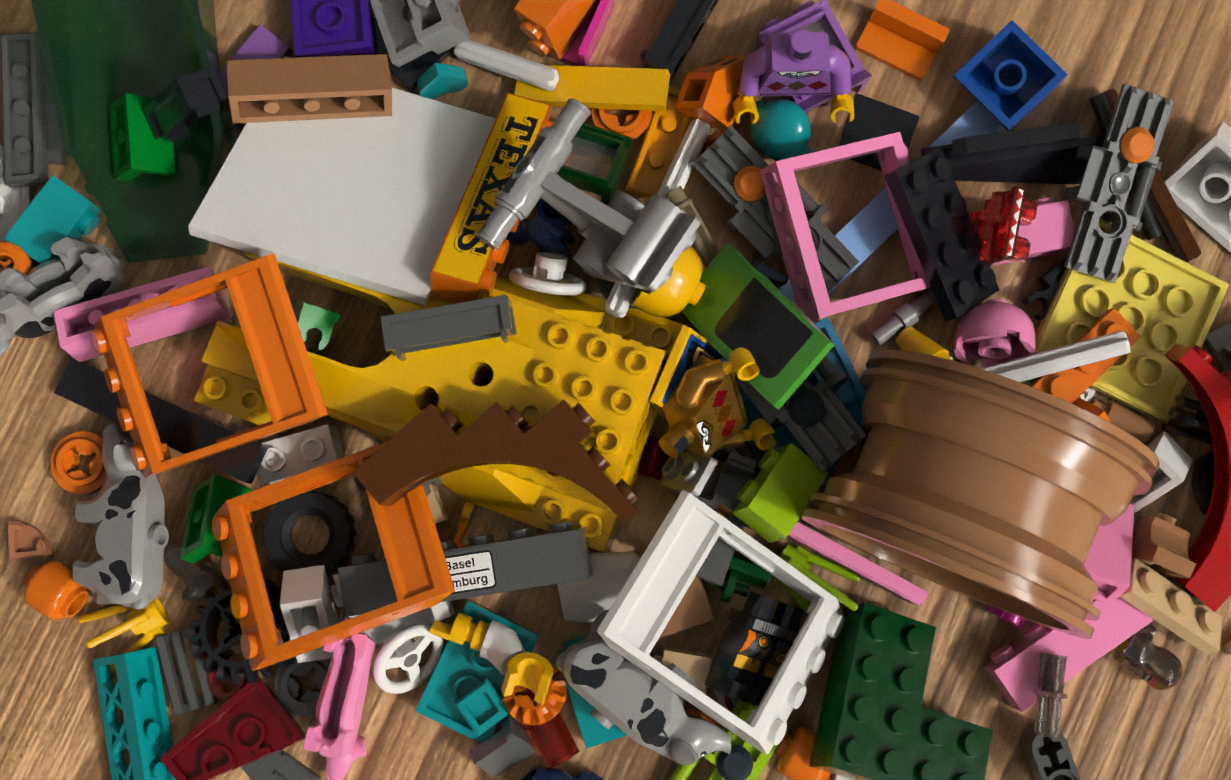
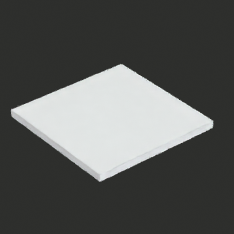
M392 88V116L246 123L188 225L190 235L261 257L275 254L278 262L426 306L431 296V269L496 118Z

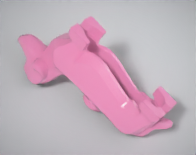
M347 616V617L344 618L343 621L348 620V619H351V618ZM365 631L325 645L323 650L331 652V663L316 705L315 716L317 722L315 726L308 727L303 749L319 752L320 755L326 757V777L328 780H343L357 757H365L366 737L359 735L358 730L376 645L366 635Z

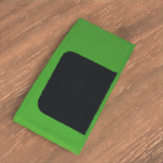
M726 243L702 272L700 282L706 284L700 300L695 306L688 303L682 312L727 361H729L730 354L736 348L742 347L749 350L760 372L755 378L748 380V382L770 404L780 409L834 347V344L793 301L785 297L765 275L757 271L735 248Z

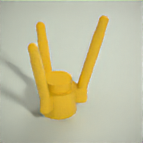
M155 597L143 609H134L133 607L118 604L78 617V621L84 623L131 610V612L126 614L127 621L86 642V646L92 648L129 629L135 635L144 633L138 641L124 652L128 653L141 650L152 639L165 633L162 626L169 623L167 612L161 601ZM110 664V674L112 675L116 672L115 664Z

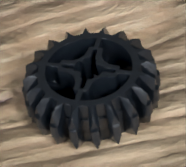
M266 579L264 582L274 615L276 629L280 630L283 643L289 641L290 636L280 607L282 587L275 589V583L270 579ZM219 582L218 589L220 594L216 596L211 592H207L205 597L210 601L207 607L202 605L195 606V610L202 615L201 620L189 622L191 628L200 631V633L189 638L191 644L201 646L193 654L195 659L199 661L206 660L203 665L204 671L208 673L216 671L215 678L222 682L230 677L231 683L234 685H241L244 677L248 683L252 685L257 684L259 671L267 679L273 677L271 665L251 671L249 659L244 661L228 660L234 653L239 654L241 652L240 639L242 632L240 631L241 626L235 621L236 618L231 610L232 590L225 582ZM223 618L226 629L223 636L219 639L221 644L218 645L217 632ZM284 660L275 665L284 668L286 667V662Z

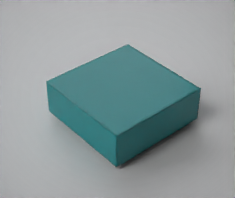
M489 678L454 703L477 737L510 714L503 702L502 696Z

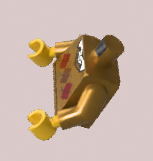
M742 347L736 348L730 354L729 361L723 362L722 359L714 361L701 355L693 366L684 373L681 381L666 399L663 406L670 429L659 440V445L667 455L677 458L687 449L701 457H709L715 451L745 446V441L752 440L760 450H769L776 445V441L772 436L775 430L764 418L754 420L750 424L749 429L743 430V427L748 423L735 373L740 380L748 381L755 378L760 372L749 350Z

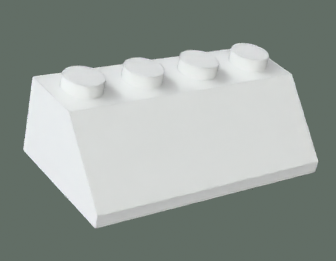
M1222 121L1191 150L1164 182L1177 206L1231 253V127Z

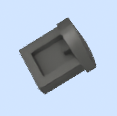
M510 714L501 720L502 730L470 750L474 764L493 778H496L524 758L535 753L523 723L515 720Z

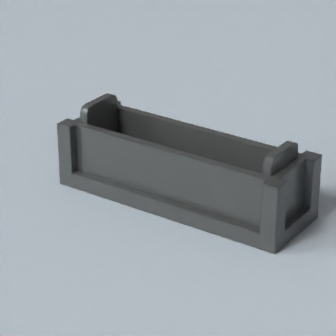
M507 295L380 317L385 350L392 351V354L401 361L406 360L405 353L501 337L504 343H508V336L517 335L513 306Z

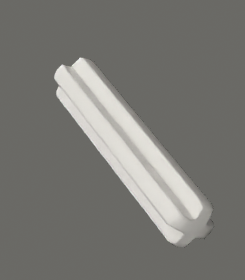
M470 39L456 45L454 48L455 56L461 61L548 91L556 88L560 78V74L553 67Z

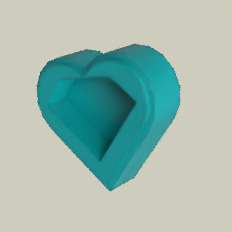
M434 63L419 77L417 86L420 96L433 99L446 93L462 91L468 86V79L465 70L459 66Z

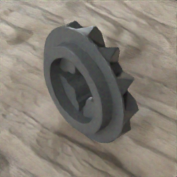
M296 656L285 660L286 667H279L274 681L276 696L283 707L293 714L300 716L315 715L321 690L310 689L300 698L303 684L293 675L305 677L316 669L313 682L318 685V688L322 689L331 662L328 659L298 663Z

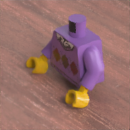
M799 30L795 33L771 34L763 47L750 53L743 62L739 93L742 96L736 98L733 102V111L737 124L740 122V116L745 112H750L752 124L758 121L759 114L754 96L831 95V93L836 94L830 103L832 122L836 123V113L841 110L849 112L850 122H852L854 119V101L847 94L851 92L849 58L835 45H829V37L825 32Z

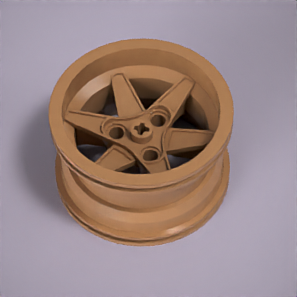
M878 350L872 352L866 362L867 369L860 376V384L867 391L862 404L863 428L868 433V437L853 472L829 478L823 494L812 493L809 502L816 506L817 509L806 508L802 514V519L813 527L856 549L961 595L1050 629L1080 638L1091 639L1095 629L1086 623L1085 620L1097 621L1101 612L1092 605L1098 586L1084 566L1099 527L1109 525L1127 510L1134 495L1149 492L1153 483L1152 477L1156 475L1160 465L1155 453L1141 441L1101 417L1063 399L1010 378L960 362L922 353L902 350Z

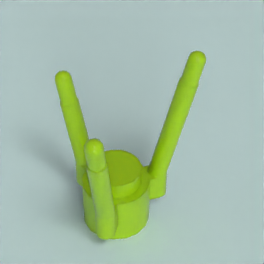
M789 543L779 555L781 559L832 594L840 603L852 611L858 609V605L810 571L812 565L808 562L854 582L860 581L859 575L808 552L800 545L795 548ZM775 577L774 580L788 591L804 612H807L810 606L808 601Z

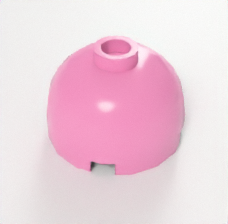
M990 299L985 303L975 306L964 314L957 326L954 342L956 358L970 366L972 359L987 361L984 367L1036 354V337L1030 317L1022 309L1002 299Z

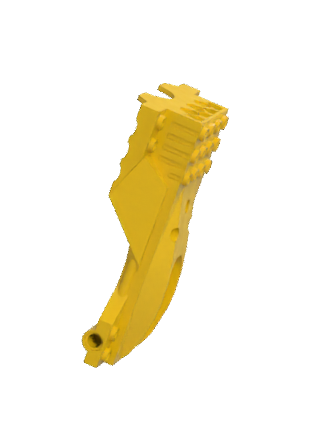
M248 252L244 253V255L251 258L252 260L261 258V256L255 254H251ZM277 261L282 273L392 309L395 314L456 304L430 296L427 305L424 306ZM497 276L492 294L490 296L484 295L483 299L507 295L511 300L517 335L508 336V343H504L501 337L415 351L405 353L406 360L404 361L397 359V356L391 353L389 357L378 365L365 368L348 366L307 351L328 413L326 416L367 430L383 442L389 441L431 404L437 396L439 397L437 407L442 410L446 407L450 408L464 426L459 429L460 432H463L495 402L504 405L507 409L514 405L529 422L524 428L526 431L531 429L563 399L572 407L579 402L596 421L590 428L597 436L585 448L589 450L593 446L596 447L611 465L605 470L616 483L623 479L635 492L639 481L638 469L642 452L651 427L658 415L650 403V399L684 324L663 317H656L636 308H628L623 318H617L605 311L607 299L584 293L579 295H556L537 292L517 286L509 278ZM217 321L202 358V362L207 363L208 366L194 401L257 425L272 421L242 329ZM493 371L491 382L486 386H481L484 374ZM490 464L468 467L440 476V483L464 500L549 532V524L573 521V528L585 526L588 547L605 553L610 551L621 519L606 504L588 490L569 479L535 467L513 464Z

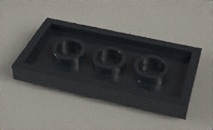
M939 147L884 175L944 321L959 318L999 291L995 273L986 258L980 236L975 231L967 211L966 202L959 192L952 174L951 165L946 159L942 148Z

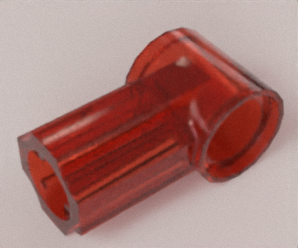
M531 690L525 692L524 695H528L537 706V702L534 701L535 694ZM562 709L554 718L546 723L539 725L521 723L526 731H530L549 768L562 764L580 752L574 737L561 715Z

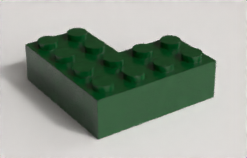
M867 603L857 604L858 609L856 611L843 607L844 624L835 641L809 766L852 780H985L993 730L921 707L936 627Z

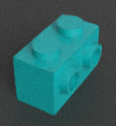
M52 175L5 235L4 239L19 245L27 255L40 264L52 259H60V256L51 252L52 244L65 237L80 240L83 235H89L98 225L100 220L98 215L102 209Z

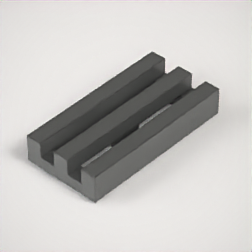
M191 627L156 637L175 715L218 703L211 674L203 670L206 660L199 661L194 657L204 698L198 699L191 665L183 640L185 637L191 638L193 635L200 633V631ZM172 641H173V644H174V648H175V652H176L178 664H179V667H180V671H181V675H182V679H183V683H184V687H185V691H186L188 703L185 702V698H184V694H183V690H182L180 678H179V675H178V671H177V667H176V663H175V659H174V655H173V651H172V647H171V643H170V642H172ZM190 643L192 653L194 654L201 646H194Z

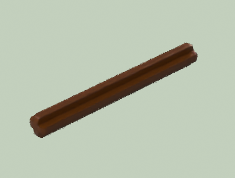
M1109 89L1103 93L1113 114L1119 95L1115 89ZM1155 172L1147 198L1175 256L1185 262H1189L1199 257L1201 250L1160 172Z

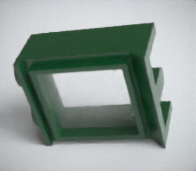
M583 123L571 141L573 151L557 174L578 189L600 195V202L608 206L617 191L625 171L633 138Z

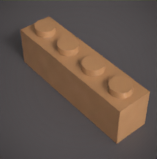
M387 54L226 60L228 97L233 124L392 116V87Z

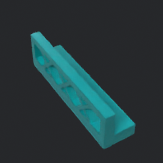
M157 646L93 659L111 779L176 780L160 759L161 756L173 747ZM110 664H115L118 680L116 685L111 680ZM118 707L123 711V725L120 724L117 718L116 711ZM124 747L129 751L131 761L129 765L124 761Z

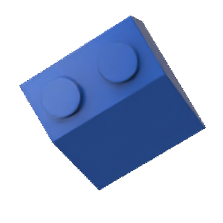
M1011 20L953 77L1009 131L1059 87L1068 74Z

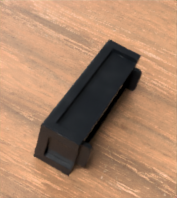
M679 0L650 50L642 49L640 59L645 62L644 68L668 69L670 73V86L719 0Z
M210 67L177 77L142 111L155 140L165 136L167 141L173 142L189 135L188 129L192 128L193 124L200 118L219 111L220 106L218 103L228 97L215 68Z

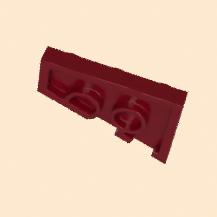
M259 676L257 684L247 683L161 756L160 759L176 780H212L305 740L306 733Z

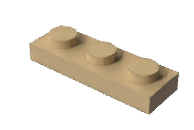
M1137 558L1131 559L1130 587L1119 597L1206 655L1220 651L1222 616L1212 611Z

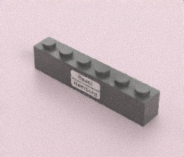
M573 521L548 525L549 532L533 535L532 527L508 531L509 539L498 541L493 540V534L469 537V545L454 547L453 540L442 541L441 546L455 591L441 602L588 579L593 573L585 526L573 528ZM375 553L362 554L350 557V565L338 568L345 617L361 615L397 602L386 559L376 560Z

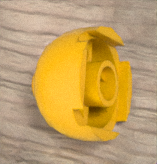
M690 246L680 254L672 266L673 272L671 277L655 292L638 288L631 306L656 317H670L678 314L688 303L695 306L706 287V284L700 282L703 267L700 256L695 249Z

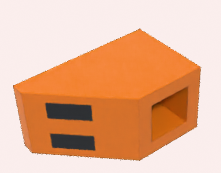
M723 55L687 72L674 108L691 120L699 119L702 122H707L710 128L728 129L735 119L733 102L736 98L742 96L739 93L743 62L748 55Z

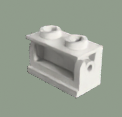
M327 424L261 443L269 448L257 471L260 485L266 483L273 484L345 457L337 427Z

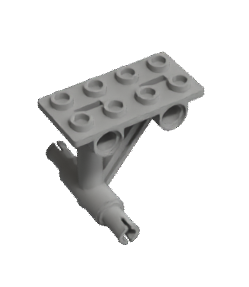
M569 98L552 126H546L544 129H541L537 139L527 154L516 165L503 189L497 193L494 202L496 208L480 231L476 233V237L491 248L499 250L500 245L517 220L522 221L526 219L539 199L542 198L575 224L577 232L586 238L573 257V260L583 268L584 273L591 277L655 292L671 277L673 272L672 266L680 254L686 251L695 241L696 230L700 226L701 220L695 215L685 214L673 203L655 194L650 197L644 206L629 194L617 191L607 206L561 178L557 173L573 151L571 141L587 117L591 115V111L584 104L576 99Z

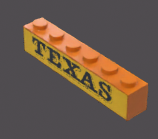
M507 92L431 269L430 284L432 297L453 303L483 299L484 295L490 296L492 294L497 277V272H494L496 263H504L508 252L509 240L505 238L500 245V249L495 250L476 237V233L480 231L496 208L494 203L496 200L495 196L503 189L516 165L527 154L537 139L538 133L541 129H544L546 126L551 127L554 123L550 121V104ZM518 220L510 232H516L519 225Z

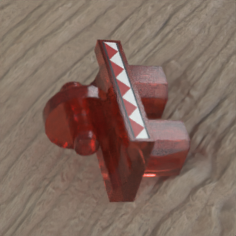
M1014 186L1009 191L992 192L991 199L985 200L984 211L971 213L970 223L980 227L978 239L983 241L980 261L994 263L1005 260L1019 261L1028 258L1031 243L1028 239L1018 236L1020 225L1032 224L1036 218L1038 205L1025 198L1026 189Z

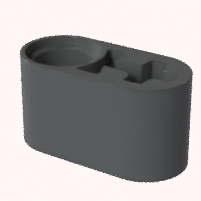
M1032 724L1023 730L1020 736V747L1032 780H1053L1058 775H1063L1064 780H1080L1067 740L1061 733L1042 724ZM1043 738L1049 739V742L1045 745ZM1044 745L1045 753L1039 751L1038 748Z

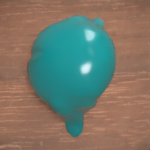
M776 99L767 104L761 100L756 101L759 119L755 124L751 123L750 137L754 146L765 157L778 161L779 159L784 160L814 152L808 144L811 137L809 117L798 104L786 99Z

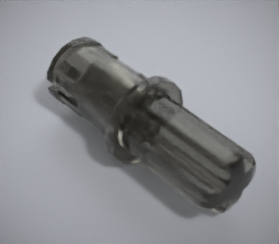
M1040 653L1038 688L1033 689V694H1037L1034 732L1040 736L1053 738L1059 735L1062 698L1067 699V694L1064 693V678L1068 656Z

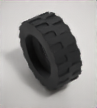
M308 491L278 502L276 508L268 514L267 518L269 519L263 529L265 533V540H263L264 548L268 550L269 559L277 564V568L282 572L324 565L326 574L337 571L338 567L345 564L349 559L348 555L355 547L354 537H357L353 524L355 521L353 515H350L347 511L348 507L344 503L339 502L338 498L316 491ZM306 515H315L322 518L329 528V541L325 548L316 554L300 552L293 545L291 539V531L295 522Z

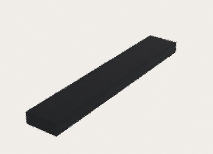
M70 358L54 393L119 423L117 408H120L121 404L117 392H110L104 372ZM144 390L161 443H167L168 447L186 454L216 444V440L237 433ZM253 441L198 461L245 483L252 484L269 447Z

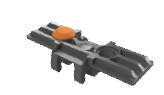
M1122 84L1103 146L1078 147L1075 158L1088 162L1081 184L1076 187H1066L1062 200L1082 203L1083 208L1064 268L1111 283L1116 282L1132 231H1141L1143 223L1140 222V218L1155 172L1161 170L1162 162L1159 161L1160 157L1156 155L1174 100L1128 84ZM1138 167V175L1125 212L1124 207L1127 201L1128 194L1132 188V182ZM1101 215L1104 221L1111 224V231L1109 233H1104L1100 229L1099 218Z
M731 125L692 163V166L737 212L724 225L731 233L735 230L742 233L756 248L753 256L763 263L776 253L785 263L759 171L768 166V164ZM797 182L804 210L808 215L807 220L826 289L829 292L859 261L822 223L821 217L828 210L823 203L818 205Z

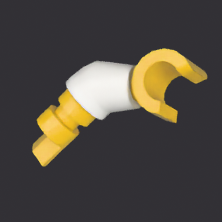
M462 613L457 615L453 626L438 620L434 621L430 634L463 645L465 642L470 643V649L479 651L480 657L490 661L505 676L501 689L504 697L512 695L514 686L517 685L530 689L535 694L534 701L541 705L544 704L553 676V667L546 658L539 654L526 652L514 630L494 620L491 624L482 620L476 624L473 623V617Z

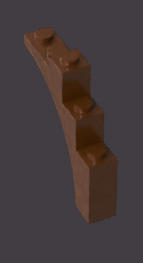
M564 399L528 431L524 428L529 422L514 405L507 409L504 405L495 402L463 432H460L459 429L464 425L450 408L446 407L442 410L437 406L429 404L353 472L379 505L392 506L417 487L453 471L490 464L521 465L550 471L569 479L601 500L623 522H628L640 512L634 504L639 497L623 479L616 483L605 470L611 465L596 447L593 446L589 450L585 448L597 436L590 428L596 421L579 402L572 407Z

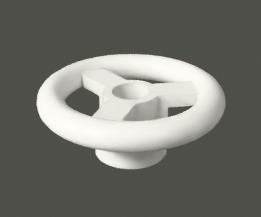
M537 252L534 267H518L509 272V279L512 283L537 292L556 295H579L584 293L587 288L583 279L564 273L567 257L558 254Z
M414 624L391 634L385 640L376 657L373 670L375 682L380 689L392 694L405 693L420 686L433 674L444 651V639L430 634L432 625ZM432 641L431 655L420 670L418 663L421 660V654ZM401 667L402 670L406 671L408 679L403 681H391L386 676L387 669Z

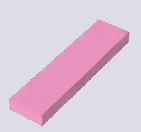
M799 522L795 524L788 535L790 539L911 604L923 605L929 593Z

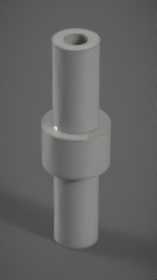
M928 289L910 304L904 303L892 312L893 317L870 334L873 341L880 346L901 329L904 330L919 321V316L937 303L932 289Z

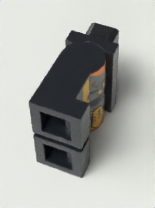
M750 591L743 611L733 608L730 610L728 620L731 622L723 633L704 685L727 697L759 706L799 633L798 629L804 610L779 601L771 622L769 618L776 600Z

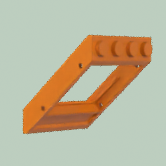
M275 254L261 257L101 316L94 324L95 330L91 331L95 350L98 354L104 353L108 369H104L107 386L111 393L117 392L121 407L117 408L119 423L124 432L130 431L134 446L130 447L132 462L137 471L143 470L145 478L328 415ZM228 288L272 421L218 439L216 444L171 458L167 443L161 444L126 337L131 336L126 322L170 306H179Z
M386 442L226 500L212 519V532L214 538L220 541L223 553L221 569L225 579H229L232 590L231 610L233 616L239 619L242 631L240 639L241 651L243 656L249 659L251 671L268 667L435 606L455 591L424 486L421 485L412 490L392 506L379 505L366 489L397 602L283 643L280 630L276 629L250 523H253L250 513L354 475L353 472Z

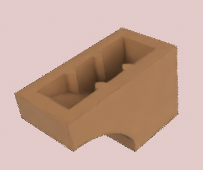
M1157 512L1155 516H1139L1133 530L1131 559L1137 558L1162 576L1190 579L1196 563L1192 562L1188 557V541L1192 533L1179 528V520L1163 513Z

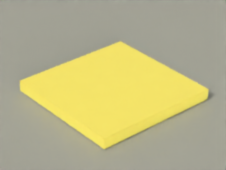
M1099 218L1100 229L1104 233H1109L1111 231V224ZM1131 235L1115 283L1067 268L1064 270L1058 283L1060 286L1035 334L1036 353L1072 344L1104 312L1115 308L1141 337L1130 347V352L1122 355L1090 388L1160 423H1164V421L1169 422L1171 417L1168 415L1171 407H1176L1177 402L1175 398L1177 395H1181L1187 382L1181 372L1164 355L1175 343L1187 347H1192L1195 344L1202 348L1229 284Z

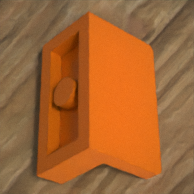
M879 0L855 48L921 81L924 79L936 53L943 45L951 29L892 0Z

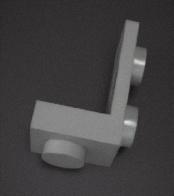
M683 451L677 458L670 457L666 461L662 469L663 476L658 485L674 495L684 490L693 496L707 499L720 475L714 471L717 460L710 456L701 457L695 453Z

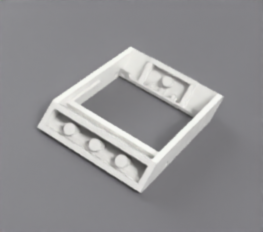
M682 490L598 627L597 632L612 650L760 752L768 755L773 745L777 746L782 741L787 729L786 721L793 708L797 709L802 704L806 695V684L812 673H817L821 669L825 660V649L831 638H836L841 632L844 624V614L836 597L691 493ZM718 537L811 602L806 612L809 614L758 708L751 711L746 722L649 655Z

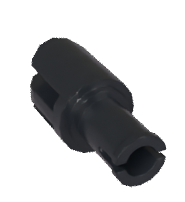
M1177 395L1175 398L1177 403L1195 410L1197 413L1171 407L1168 415L1177 421L1191 426V428L1164 421L1162 429L1165 432L1201 443H1213L1209 423L1201 403L1198 400Z

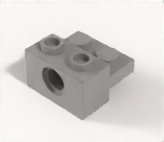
M370 0L391 63L398 67L431 50L439 55L471 38L457 0Z

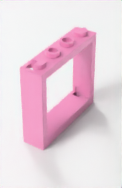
M900 132L779 160L759 170L796 304L811 321L930 287L884 176L912 280L830 303L794 174L796 171L877 152L884 176L908 163V149L903 143Z

